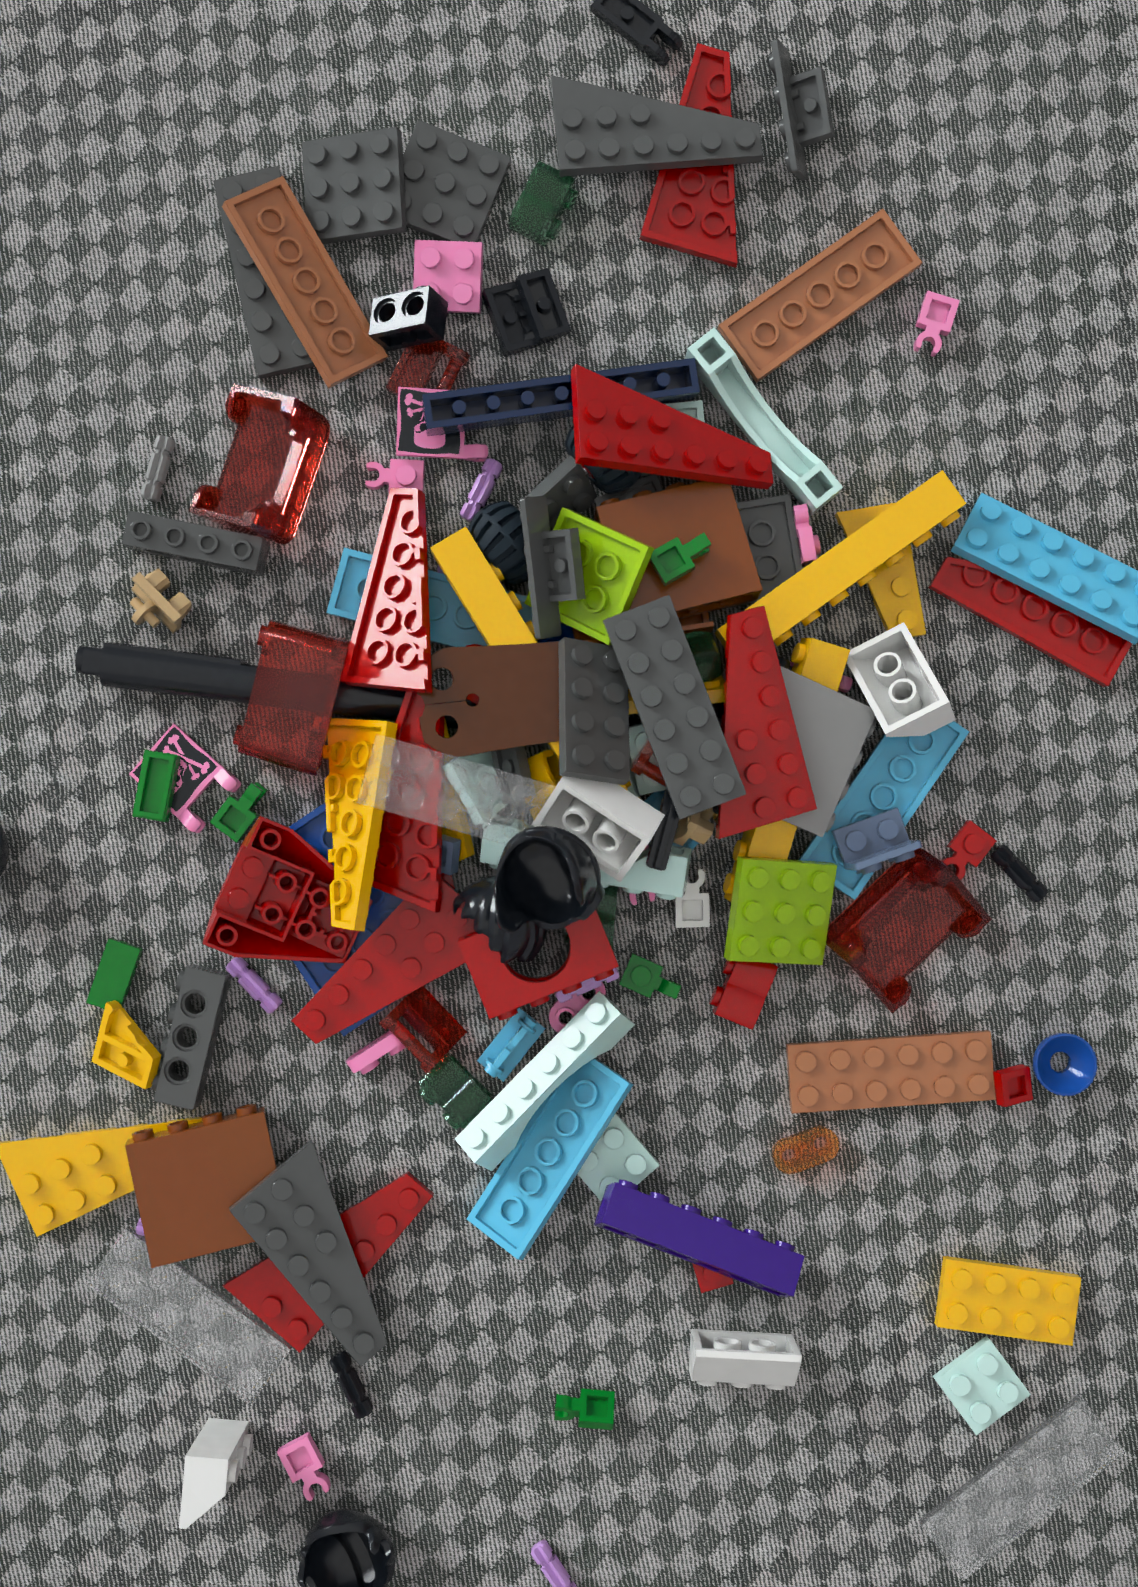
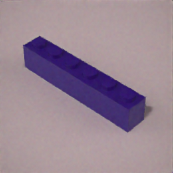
M620 1179L618 1183L614 1182L606 1186L594 1223L595 1226L778 1297H794L805 1256L794 1252L795 1247L782 1241H775L774 1244L763 1240L764 1235L755 1230L744 1229L743 1232L732 1228L733 1223L727 1219L713 1216L711 1220L701 1216L702 1211L696 1207L682 1204L680 1208L670 1204L669 1197L656 1192H650V1195L639 1192L638 1185Z

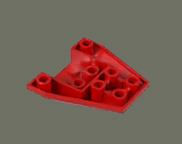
M260 815L242 842L214 903L202 943L231 956L241 958L345 963L359 931L331 926L329 885L334 880V866L328 863L327 859L293 829ZM370 899V901H369L368 911H369L370 906H371V904H372V902H373L371 899Z

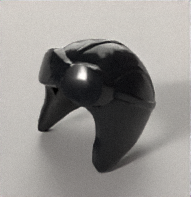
M551 826L527 828L513 836L504 847L494 883L496 919L502 931L513 933L525 922H534L542 929H561L578 920L587 919L602 901L605 890L601 884V872L598 861L588 845L569 831Z

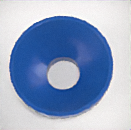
M1057 1033L1045 1038L1037 1046L1033 1056V1070L1040 1084L1048 1091L1056 1095L1073 1096L1087 1089L1093 1082L1097 1072V1058L1090 1044L1083 1038L1070 1033ZM1056 1052H1064L1068 1056V1065L1063 1071H1054L1050 1065L1051 1057Z

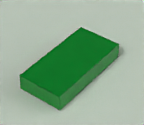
M144 750L132 813L133 817L169 822L181 756Z
M108 938L86 1003L104 1009L107 1002L116 1000L123 1007L143 948L114 938Z

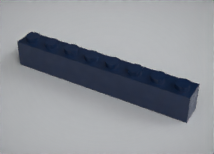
M695 358L593 371L663 404L691 401L700 392ZM571 374L422 394L427 436L573 417Z

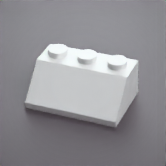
M904 622L850 650L846 663L886 737L925 736L956 720L950 701Z
M562 776L532 825L534 827H557L576 835L592 850L600 870L621 882L651 841L665 814L618 784Z
M691 1329L689 1356L691 1381H697V1384L702 1386H715L717 1382L731 1383L732 1386L737 1388H749L751 1384H762L772 1390H783L785 1386H795L802 1355L792 1334Z
M208 1418L185 1455L180 1529H187L226 1495L232 1483L237 1482L239 1470L244 1469L246 1456L251 1455L253 1447V1434H248L249 1421Z

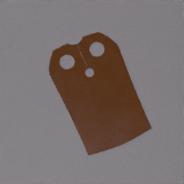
M559 641L516 645L448 647L431 655V672L433 673L439 668H446L452 673L453 683L446 690H437L432 685V694L417 692L425 704L423 715L419 717L424 742L446 755L462 757L559 741ZM469 694H476L479 697V703L474 707L469 706L466 702V697ZM442 716H451L457 721L458 730L453 737L443 738L436 732V722Z

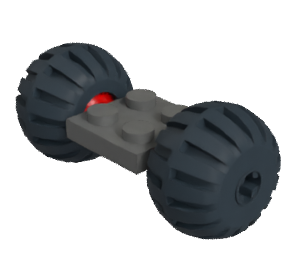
M574 424L568 431L565 440V448L569 456L526 496H546L550 531H553L562 507L569 508L577 513L583 512L590 507L597 494L589 480L601 491L614 494L633 486L642 475L640 472L576 464ZM507 501L491 503L480 509L472 519L468 530L475 542H478V547L489 564L491 563L501 570L505 578L504 581L507 583L519 584L528 581L520 511Z

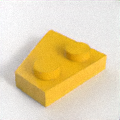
M118 1001L107 1002L91 1062L145 1090L152 1087L162 1055Z

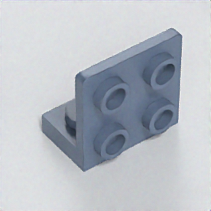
M893 808L831 831L844 868L854 870L856 874L862 873L864 875L882 869L881 862L886 860L898 863L916 856L914 850L923 847L921 840H909L898 808Z

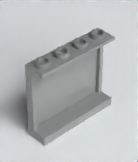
M780 666L817 806L816 810L786 818L783 821L804 829L811 834L823 837L825 832H828L834 824L835 808L838 801H841L847 794L849 788L848 778L852 769L859 765L863 756L861 748L865 739L873 733L877 720L871 707Z

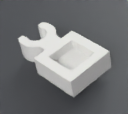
M703 869L697 870L698 878L695 882L689 883L687 881L683 897H676L675 899L676 928L710 927L709 893H699V887L702 886L705 880Z

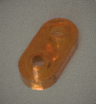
M815 1126L776 1142L772 1149V1160L781 1172L795 1174L832 1160L839 1151V1140L830 1128ZM819 1137L826 1139V1144L822 1148H816L814 1145L815 1140ZM787 1149L794 1150V1156L790 1160L783 1159V1152Z

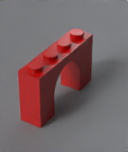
M596 910L587 919L578 920L565 927L570 939L568 956L558 970L544 977L524 976L511 968L508 963H501V952L491 951L489 948V937L483 933L478 934L474 931L459 937L458 945L489 1019L498 1017L500 1021L516 1015L518 1013L517 1008L530 1003L531 1007L539 1006L550 1000V994L562 990L563 994H568L581 988L582 981L594 977L595 981H599L614 974L613 969L619 967Z

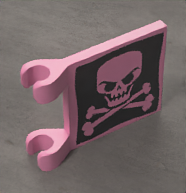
M398 387L396 456L485 462L488 457V446L485 444L464 445L465 431L427 436L422 394L450 390Z
M174 723L151 748V751L181 756L171 813L188 830L200 833L206 826V823L189 809L190 806L214 779L224 789L233 793L241 787V781L220 765ZM143 759L129 773L137 782H139Z

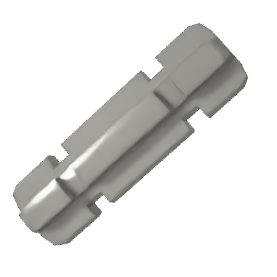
M157 435L153 448H156V451L151 453L145 475L147 483H143L140 493L141 497L148 501L159 502L163 489L160 487L165 484L171 462L169 454H173L175 441L168 436Z

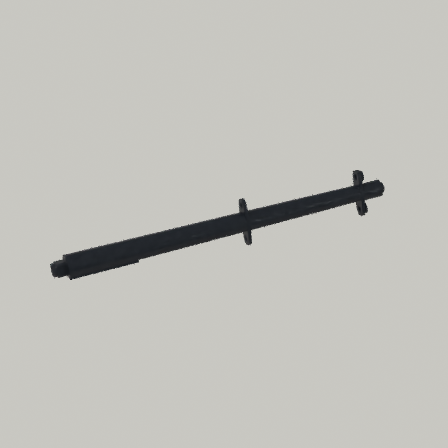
M104 642L103 648L79 646L75 659L77 673L100 676V682L105 687L387 721L397 720L406 691L349 686L340 681L341 677L248 665L245 659L114 642ZM466 698L469 706L474 707L477 705ZM724 702L712 704L717 719H722V715H724ZM445 716L447 728L458 729L457 721L451 716ZM629 717V726L641 724L640 719Z

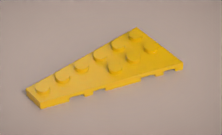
M321 717L322 729L327 730L328 745L323 746V759L329 760V775L324 780L327 832L332 833L333 849L328 850V863H334V880L329 885L331 926L365 932L398 723L380 720Z
M194 1117L161 1123H146L129 1127H114L65 1133L57 1136L0 1142V1160L36 1237L134 1191L125 1149L127 1140L133 1138L132 1133L153 1128V1132L156 1133L168 1130L167 1125L173 1122L187 1120L189 1125L201 1122L202 1118Z

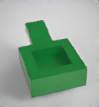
M702 533L690 542L682 545L677 536L656 548L649 562L665 587L695 570V564L692 559H697L710 552L708 547L711 546V542L706 534Z
M258 782L255 784L251 783L240 799L230 795L210 823L236 843L240 842L260 816L252 808L268 790Z
M632 953L619 985L648 998L651 997L655 989L676 999L681 989L680 984L660 976L664 966Z
M581 1388L580 1398L557 1394L554 1420L567 1421L574 1417H579L578 1427L612 1430L615 1391Z

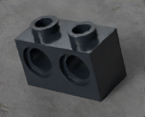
M418 286L412 290L399 293L392 292L386 296L373 298L368 335L387 351L444 340L448 302L430 286Z

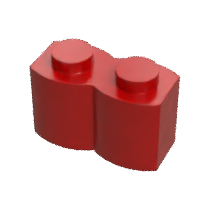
M726 960L722 973L727 974L722 987L716 986L709 1004L714 1006L712 1013L753 1030L775 978L778 966L771 963Z

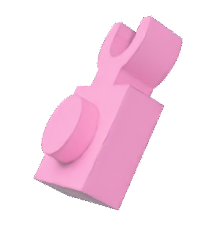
M931 291L926 292L915 327L924 329V332L920 333L915 340L914 351H919L923 341H929L933 346L930 356H936L942 346L939 334L948 336L960 300Z
M390 459V468H384L378 462L366 463L367 470L379 472L377 480L365 481L367 488L378 490L384 485H389V490L390 488H418L424 493V460Z
M807 504L793 506L802 567L812 563L817 559L816 555L821 553L818 535H813L812 526L809 525Z
M310 1432L279 1447L277 1454L292 1483L300 1479L303 1480V1495L309 1502L315 1496L314 1490L311 1487L312 1484H320L325 1493L329 1491L331 1486L329 1477L325 1473L318 1471V1469L324 1466L325 1461Z

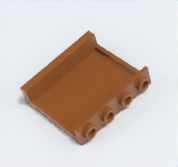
M699 480L688 485L678 482L667 486L663 491L652 493L651 490H645L636 493L630 499L620 501L618 498L605 500L600 506L596 507L595 521L653 547L654 550L677 536L682 545L690 542L702 533H705L711 542V546L708 547L710 552L697 559H692L695 564V570L665 587L649 562L629 610L670 595L678 618L683 619L754 601L763 590L731 485Z
M256 1104L243 1105L236 1108V1113L223 1116L222 1112H214L202 1116L201 1122L189 1125L187 1120H181L168 1124V1130L156 1133L153 1132V1128L144 1129L132 1133L133 1138L127 1140L125 1149L151 1268L255 1242L229 1211V1207L277 1168L265 1116V1106L257 1108Z

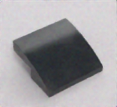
M549 268L518 275L513 282L486 288L482 292L485 307L504 357L548 343L571 332Z

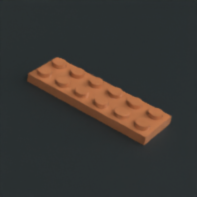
M284 176L224 201L223 210L328 389L386 360L388 355L383 347L368 335L370 324Z
M881 209L720 323L717 329L757 383L921 266L922 261L886 211Z
M988 1030L786 1044L790 1111L792 1114L996 1100L991 1032Z

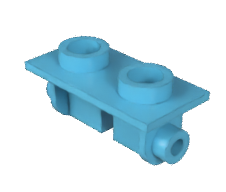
M521 1008L517 1009L518 1013L509 1019L477 1060L485 1067L484 1070L494 1078L498 1077L503 1082L546 1029Z

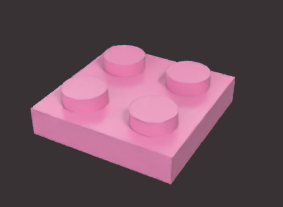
M415 240L413 289L418 286L432 287L448 302L447 313L481 314L484 244L482 242Z

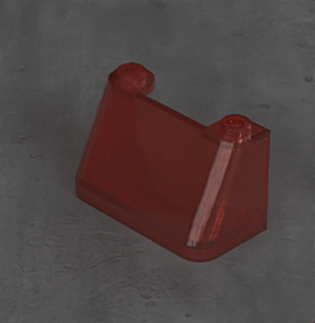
M232 384L225 408L228 418L237 424L238 427L217 487L207 484L200 486L193 495L188 512L241 532L263 537L271 542L283 545L288 544L296 534L330 434L329 422L325 416L296 397Z
M270 620L268 626L261 625L257 645L262 646L247 713L244 725H237L233 739V745L239 746L238 753L301 773L317 776L320 771L323 749L326 744L344 668L343 665L346 661L351 640L275 620Z
M921 848L914 850L915 857L894 863L828 926L826 945L892 1014L908 1001L911 994V985L905 978L952 933L961 938L976 936L992 920L952 869Z

